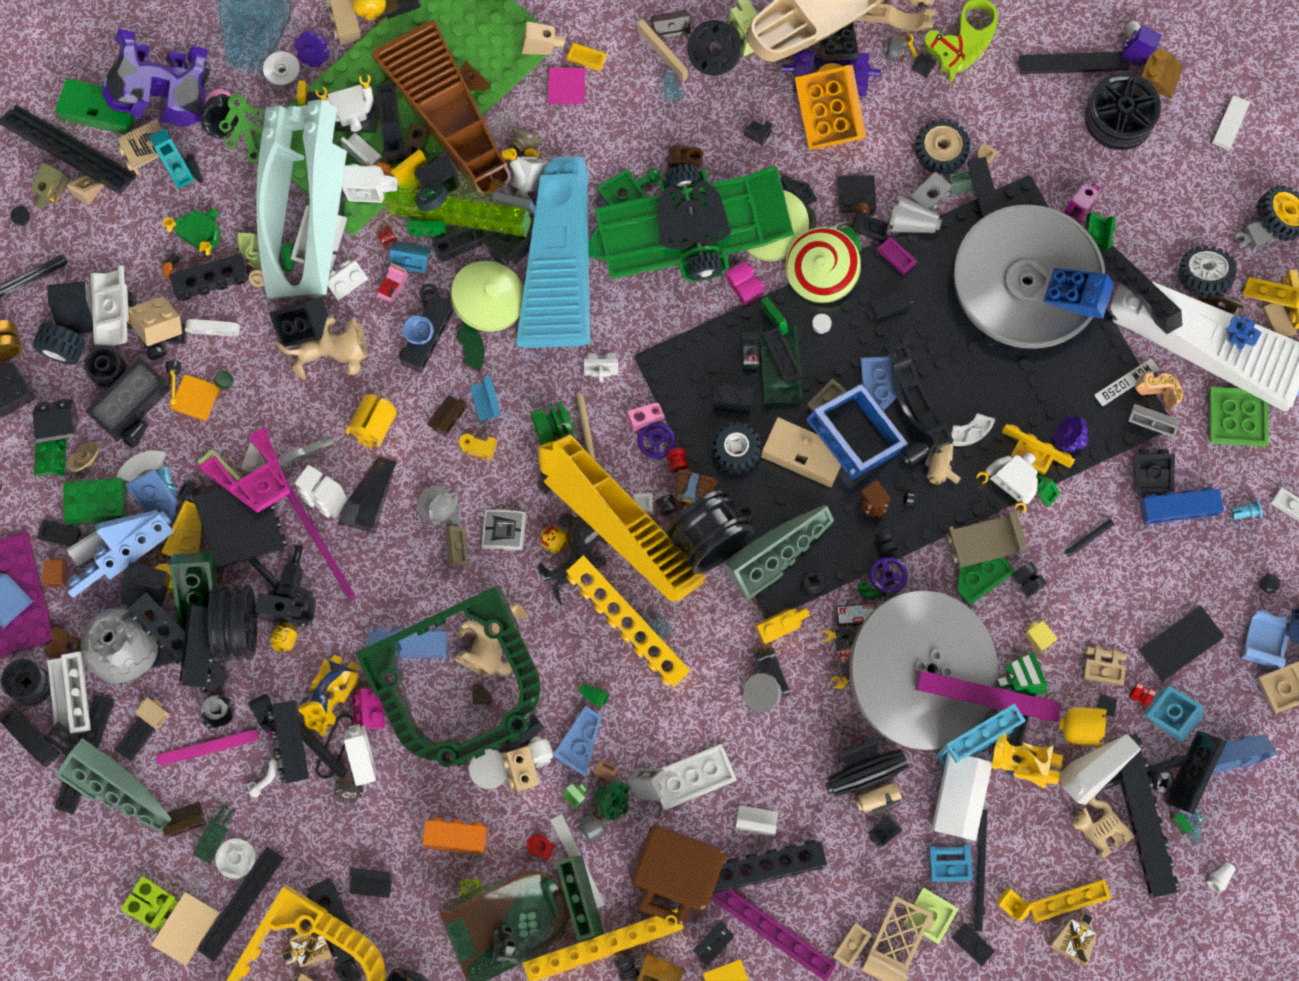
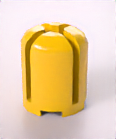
M367 394L359 403L345 432L347 435L349 433L353 434L358 439V443L370 448L376 445L379 449L397 412L389 400L385 398L379 400V395Z

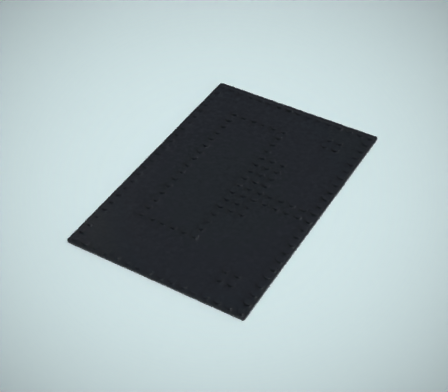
M1029 175L995 190L1000 209L1014 205H1038L1049 208L1033 178ZM977 199L940 215L939 219H942L940 230L936 229L935 233L903 232L892 237L917 260V263L904 275L877 251V248L883 243L881 242L859 252L861 259L859 278L852 290L836 301L828 303L809 301L799 295L789 284L635 355V361L655 401L659 403L665 420L674 433L679 448L685 449L686 455L684 458L691 472L716 479L718 482L714 491L725 490L728 493L729 498L734 501L732 510L736 515L738 507L742 504H749L753 507L754 517L749 522V525L754 528V535L743 548L769 531L800 515L824 505L828 506L834 519L833 523L817 539L814 538L810 542V547L805 552L802 551L795 558L796 561L792 566H787L783 571V575L778 580L755 595L766 619L784 610L804 605L869 574L873 563L882 557L900 559L944 538L949 527L953 526L954 529L970 526L1014 505L1017 500L990 479L992 476H989L985 484H982L986 480L985 475H980L977 478L979 472L986 471V468L995 460L1011 456L1018 441L1002 433L1006 424L1015 425L1021 432L1032 434L1040 442L1049 443L1054 446V430L1060 427L1061 420L1067 416L1073 417L1078 415L1086 421V427L1088 428L1087 436L1089 438L1088 444L1083 449H1076L1073 452L1067 451L1075 459L1073 465L1068 468L1052 460L1047 472L1043 475L1052 479L1055 485L1162 434L1128 421L1134 404L1169 416L1157 394L1141 395L1133 386L1104 406L1095 397V394L1140 366L1118 326L1112 321L1113 318L1107 307L1103 318L1093 317L1081 332L1069 340L1054 346L1035 349L1014 347L999 342L981 331L969 319L961 307L955 291L954 264L957 252L966 234L982 219ZM1029 278L1022 279L1023 284H1032ZM907 287L913 300V306L877 320L870 303L900 288ZM767 296L786 319L788 333L784 334V338L803 375L802 378L786 385L761 336V333L775 328L763 311L761 300ZM818 314H826L831 319V328L824 334L817 333L812 327L813 319ZM742 332H759V369H743ZM905 342L913 358L915 370L927 398L943 424H946L950 433L954 425H967L974 420L976 414L995 419L991 430L980 441L967 446H953V458L949 465H951V471L961 477L957 484L947 477L946 481L941 482V484L931 483L930 479L927 478L929 469L925 465L927 457L910 466L908 464L905 465L901 460V452L854 480L850 478L841 466L832 488L761 457L763 448L777 418L817 434L806 420L812 413L807 408V404L832 379L838 382L847 392L861 385L860 358L889 357L887 349ZM716 382L753 387L751 411L743 412L714 408L713 399ZM854 398L825 414L862 463L891 447ZM896 398L883 412L908 443L905 447L915 441L923 440L930 450L932 442L929 436L918 430L907 419ZM731 422L733 425H736V422H740L742 426L744 423L748 424V428L752 427L755 430V434L759 435V441L761 442L759 460L746 473L744 470L741 471V474H737V471H733V474H731L727 469L724 471L721 465H717L716 459L713 457V439L716 437V432L721 431L722 426L728 427V423ZM797 457L795 459L796 462H799L803 465H805L806 461L799 459ZM877 480L891 497V500L884 515L879 518L875 516L871 519L869 515L866 516L862 512L858 499L861 491ZM906 490L918 494L919 501L914 506L904 505L903 500ZM747 509L746 511H740L742 512V517L751 515L748 514L749 510ZM893 529L895 533L894 539L898 543L899 549L881 554L879 550L880 544L876 540L875 534ZM813 569L823 573L826 579L824 589L815 594L805 591L801 584L803 574ZM813 578L812 580H810V581H811V582H810L811 585H814L815 583H817V582H816V581H817L816 578Z

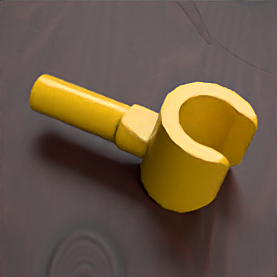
M907 33L909 36L907 45L910 47L914 58H916L918 54L912 43L913 35Z

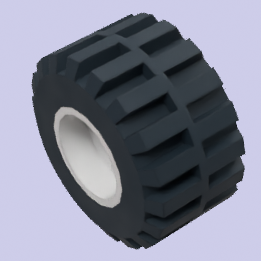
M42 323L32 343V347L40 354L54 361L72 365L78 363L86 341L79 334L68 328L52 323Z
M731 422L728 423V427L722 426L721 431L716 432V437L713 439V457L716 459L717 465H721L722 470L726 471L727 469L731 474H733V471L741 474L743 470L746 473L759 460L761 451L759 435L755 434V430L752 427L748 428V424L744 423L742 426L740 422H736V425H733Z

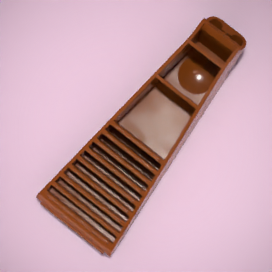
M434 19L387 42L370 53L377 65L391 83H395L397 91L424 126L428 127L431 135L476 191L486 195L510 181L511 174L507 168V163L497 149Z

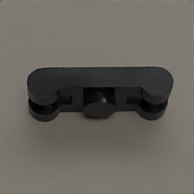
M773 647L768 648L763 653H754L760 673H767L776 679L781 687V695H790ZM770 658L771 664L765 666L763 660Z

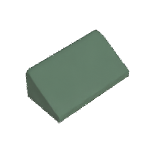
M969 169L946 174L947 182L952 186L950 190L951 195L974 191Z

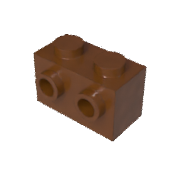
M876 480L861 491L858 502L861 505L862 512L873 519L875 516L879 518L887 512L886 509L889 507L891 497Z

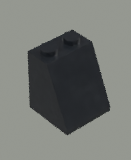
M86 281L47 285L48 305L55 324L68 328L77 334L92 333V292Z

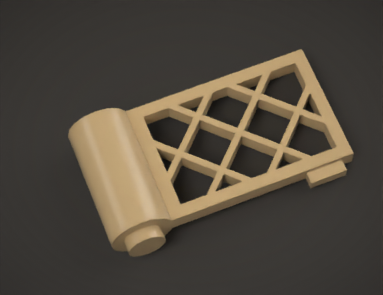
M895 896L861 971L881 981H907L909 975L906 972L926 929L930 931L934 919L931 918L932 913ZM897 902L905 905L908 914L896 917L894 908ZM909 908L914 909L916 911L910 913ZM918 912L926 915L924 923L915 926L911 915ZM893 913L894 919L889 920ZM909 916L913 927L901 931L898 920ZM896 921L899 933L888 936L885 929L887 924ZM921 927L920 932L918 934L916 929ZM914 930L917 937L916 941L907 945L903 933ZM884 932L886 937L881 939ZM901 935L904 946L893 950L889 938ZM887 940L891 951L884 954L876 951L878 943ZM913 946L911 952H909L908 947ZM906 949L908 954L906 963L903 964L897 961L894 952ZM892 953L893 958L888 957V956H886V955H889V954Z

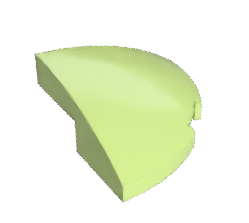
M238 233L240 253L246 255L250 261L248 262L250 266L262 270L258 235Z

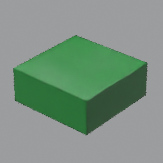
M1182 813L1171 818V821L1182 836L1193 830Z

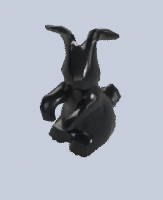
M563 513L558 521L561 527L569 528L567 534L569 553L567 558L561 561L552 571L548 570L541 563L538 564L539 575L544 581L556 580L553 592L560 605H562L559 589L562 585L570 582L566 578L568 575L566 571L584 555L596 569L607 564L605 557L598 561L591 555V552L598 541L604 544H608V542L580 516L574 517L569 513Z

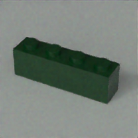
M572 856L557 861L556 866L577 941L603 935L604 931L583 856Z

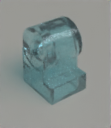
M673 72L666 73L663 77V88L667 104L685 101L684 88L679 87L678 75Z

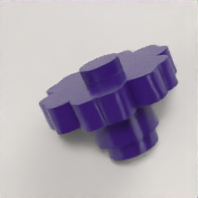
M313 30L302 32L295 39L294 48L298 51L297 57L303 64L308 63L312 68L320 67L329 59L330 50L327 48V40L321 34L316 35Z
M1078 415L1073 417L1067 416L1061 420L1060 427L1054 430V446L1062 452H1067L1068 450L1073 452L1076 449H1083L1089 441L1086 421Z

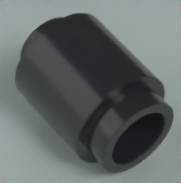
M923 440L915 441L901 450L900 458L905 465L912 466L927 457L930 450Z

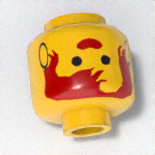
M552 525L548 528L545 527L541 531L540 544L553 554L562 553L567 548V533L559 527Z

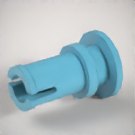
M165 466V471H163L162 467L158 468V475L171 493L175 495L178 491L174 487V482L171 481L169 467Z
M1258 499L1255 500V504L1248 503L1247 506L1231 508V513L1234 515L1233 520L1246 517L1255 518L1256 515L1262 518L1263 515Z

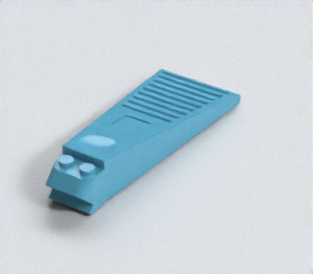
M580 156L554 157L544 168L543 175H540L516 341L518 347H572L590 344L587 195L589 170H586L585 162Z

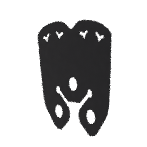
M701 180L692 189L693 196L703 202H707V206L694 199L683 201L676 211H673L672 208L683 198V192L672 185L664 190L658 200L660 245L671 249H684L692 246L695 242L705 245L717 243L731 234L721 196L713 186ZM701 187H705L707 189V193L705 195H701L699 193V189ZM674 192L676 199L670 200L668 194ZM693 207L695 209L694 214H688L687 208ZM720 230L725 232L718 236ZM683 238L688 240L687 242L683 241V243H681Z

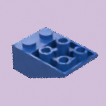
M1054 268L1043 301L1084 316L1103 318L1114 284L1108 274Z

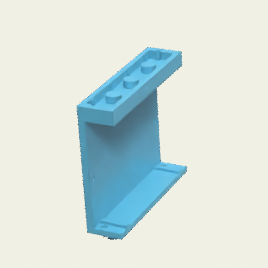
M1013 704L946 744L937 754V757L944 768L948 752L955 763L967 756L973 757L996 743L997 738L1005 733L1009 735L1014 732L1013 729L1024 723L1025 719L1017 706Z

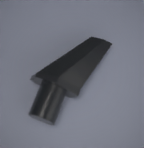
M187 155V168L199 183L203 182L199 165L194 155Z

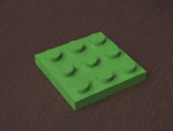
M1210 387L1209 443L1267 447L1269 445L1268 403L1243 389Z

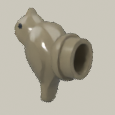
M514 126L511 128L515 138L512 139L510 147L515 149L517 154L525 152L526 149L534 148L536 145H542V138L539 134L519 131Z

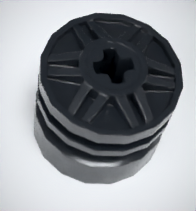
M29 659L14 660L2 672L0 682L4 693L22 705H39L50 695L49 673Z

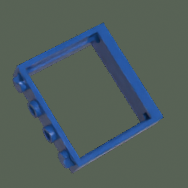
M862 384L815 409L806 419L852 480L897 455L908 444ZM854 398L891 446L864 463L861 462L825 415V413Z

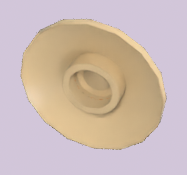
M96 442L83 444L80 447V451L69 457L67 468L71 472H77L85 467H90L98 455L99 445Z

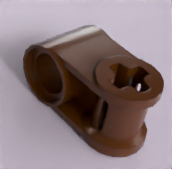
M671 146L669 148L671 153L670 161L668 162L669 168H677L679 165L684 166V164L696 165L698 169L703 166V152L701 149ZM692 157H698V158H699L698 160H695V161H694V160H691Z

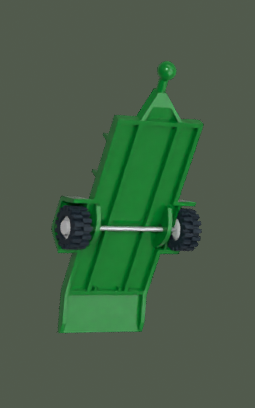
M679 165L677 168L673 167L672 170L669 169L665 173L666 181L662 178L658 179L662 194L670 185L683 192V198L672 208L673 211H676L683 201L694 199L707 206V202L701 201L692 194L693 187L699 181L704 180L709 183L705 169L698 172L696 165ZM777 166L768 167L747 176L710 184L721 196L731 234L720 242L707 245L695 242L692 246L684 249H671L660 245L658 200L662 195L660 194L596 208L595 214L598 227L588 241L589 258L606 262L611 280L626 276L632 278L635 274L658 269L663 271L664 268L676 265L680 267L682 278L690 283L720 277L730 268L726 254L763 247L794 235ZM701 187L699 189V193L701 195H705L707 193V189L705 187ZM671 192L668 194V198L674 200L676 199V194ZM688 207L687 213L690 215L694 214L695 209ZM720 230L718 236L725 232ZM683 238L681 243H683V241L687 242L688 240Z

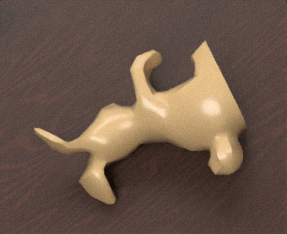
M329 317L326 320L321 339L301 343L291 350L286 349L277 341L276 344L286 355L298 356L291 368L302 380L306 379L302 365L315 361L321 356L332 357L340 363H346L347 367L345 370L347 374L356 375L361 371L360 362L367 358L368 351L362 325L355 318L347 322V330L342 334H332V327L336 321L335 318Z
M519 603L509 605L514 617L519 619L527 618L528 614ZM467 621L462 623V628H460L457 636L461 638L466 633L475 636L476 639L470 652L460 651L453 657V660L485 677H490L493 674L501 677L508 676L512 668L508 662L503 663L501 660L502 653L498 639L487 637L484 633V625H480L478 622ZM493 623L492 630L495 633H499L500 628L498 624Z

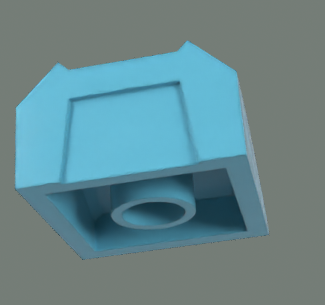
M1169 685L1159 690L1148 708H1145V716L1180 742L1187 740V737L1201 721L1204 714L1201 704Z

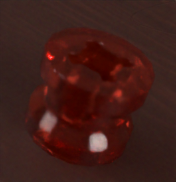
M386 225L382 231L378 230L375 232L384 248L390 242L397 241L389 225Z

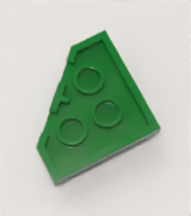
M1004 557L961 567L959 569L957 593L969 607L1008 579L1015 570Z

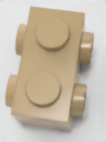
M529 746L519 747L502 753L503 758H501L503 768L507 769L509 776L507 777V784L510 789L512 788L513 791L518 792L540 785Z

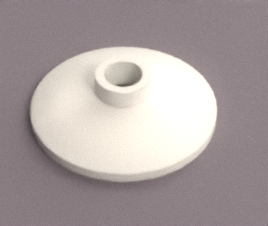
M284 51L271 54L263 65L266 79L275 85H287L293 82L300 71L297 58L293 54ZM282 69H285V70H286L285 72L280 73V70H282Z

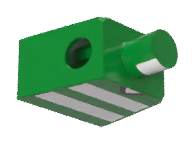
M1034 652L1005 666L1006 677L997 679L999 688L1003 690L1011 687L1013 692L1025 695L1047 692V682Z

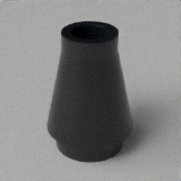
M139 419L137 423L123 433L122 441L131 448L138 446L148 428V424Z

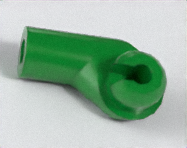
M860 582L858 585V592L867 599L873 600L885 595L870 587L867 582Z

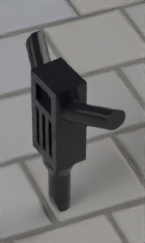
M296 546L292 561L289 565L284 566L279 586L268 592V595L296 599L297 593L309 599H313V592L299 586L303 574V569L300 567L303 546Z

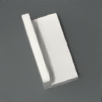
M356 133L348 140L344 137L340 139L343 149L362 166L375 165L382 159L381 155Z
M739 806L735 829L775 836L778 812Z

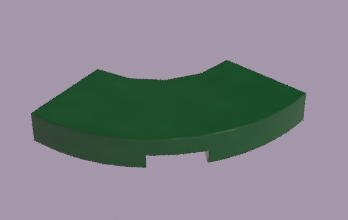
M464 323L456 337L465 348L463 363L480 372L485 360L483 341L473 327Z

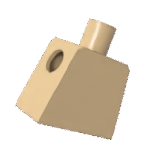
M526 22L522 40V54L550 55L552 54L553 47H564L565 36H556L554 26Z

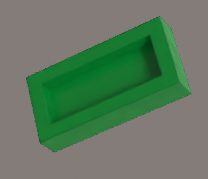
M768 296L762 299L763 311L775 327H780L783 335L788 333L786 319Z

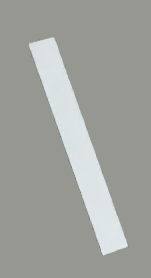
M561 814L551 819L550 821L569 857L580 856L579 848L563 815ZM585 863L598 909L604 906L605 903Z

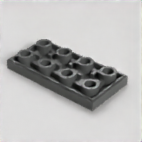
M500 189V192H494L493 199L502 211L534 218L536 206L529 199V196L524 194L514 196L510 191Z

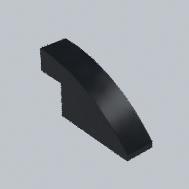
M395 83L377 85L380 127L384 140L386 162L388 164L401 163L405 161Z
M13 704L0 715L2 725L42 766L47 768L61 754L52 745L53 743L44 737L45 735Z

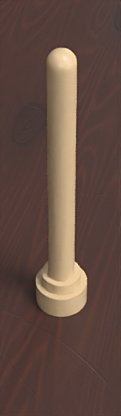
M578 393L576 398L586 452L596 461L584 395Z

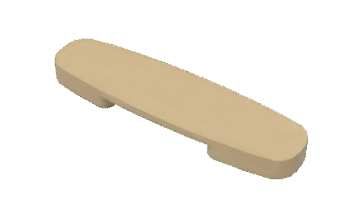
M775 0L752 20L746 32V39L749 46L761 59L775 62L829 37L872 10L884 0Z

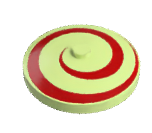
M815 228L800 235L791 245L786 257V274L791 286L799 295L809 301L828 303L844 297L852 290L860 275L861 259L857 247L846 234L833 228Z

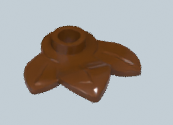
M56 628L50 630L53 641L44 649L47 655L58 659L62 658L61 655L81 651V640L78 637L71 636L65 629ZM72 642L76 644V649L70 647Z

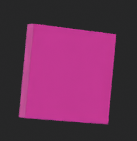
M549 67L548 103L584 104L586 69Z

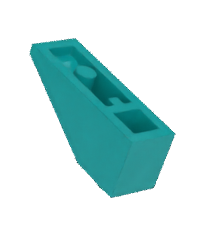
M164 128L149 136L177 188L180 189L193 182L194 178L166 129Z

